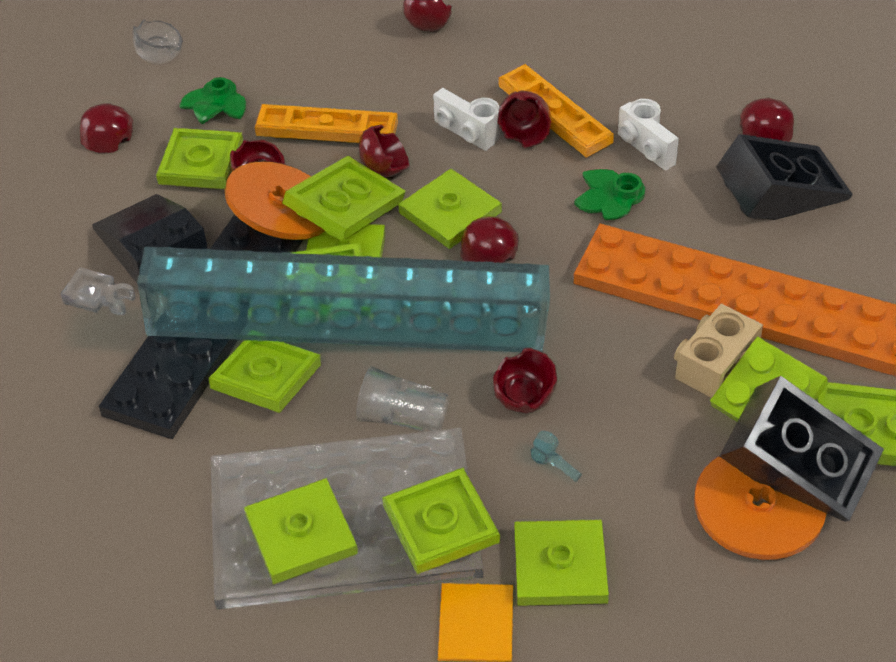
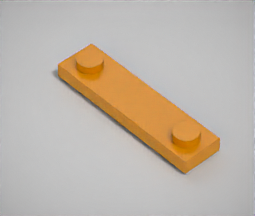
M526 64L499 77V87L508 95L524 90L542 97L550 109L552 117L550 129L586 158L613 143L614 133Z
M262 104L255 124L256 136L359 143L363 131L371 126L383 125L380 133L395 134L398 125V113Z

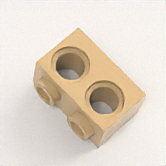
M720 304L711 316L705 315L701 319L696 333L690 340L684 339L679 344L674 355V360L677 361L675 379L712 398L756 337L761 338L763 324Z

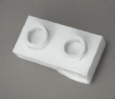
M444 88L433 94L434 120L442 127L451 130L485 151L492 147L499 139V104L495 100L478 98L469 103Z
M638 99L621 106L619 109L618 135L666 171L675 166L679 138L659 124L661 113L659 104L650 99Z

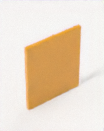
M442 583L438 661L512 662L513 585Z

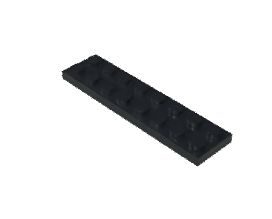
M234 214L98 406L101 416L173 440L209 385V377L224 362L286 268L284 254L296 252L304 239L290 240L264 234L248 226Z

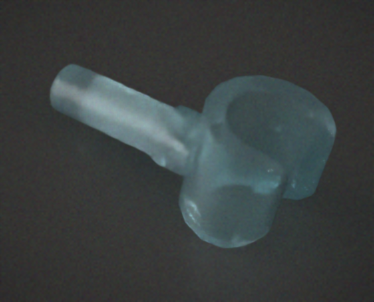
M540 431L533 442L534 446L531 449L532 459L538 464L545 465L549 462L573 481L577 482L582 474L555 452L559 445L558 439L548 431Z

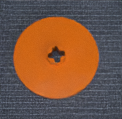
M253 162L236 168L229 175L225 186L227 204L241 221L253 229L273 237L290 240L316 237L325 231L282 204L287 190L311 177L305 172L279 163Z
M720 456L704 468L696 484L694 506L702 527L718 544L744 557L774 560L793 556L809 547L817 539L825 523L826 513L782 494L768 485L752 480ZM761 498L767 501V503L763 502L760 506L753 503V501L758 502Z

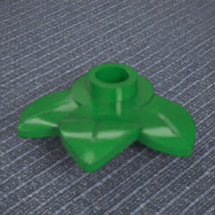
M223 77L213 78L203 88L187 93L180 102V109L194 110V115L200 124L206 123L222 111L229 117L241 119L245 114L247 106L244 96L237 93L236 84L232 80Z
M609 169L583 171L582 176L590 189L574 200V205L587 213L601 212L605 220L620 219L630 213L632 205L638 204L644 199L645 186L641 178L634 173L618 174Z

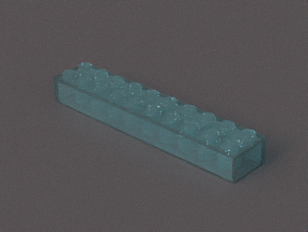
M144 247L137 282L146 336L522 352L524 348H533L543 352L550 305L549 265L528 263Z

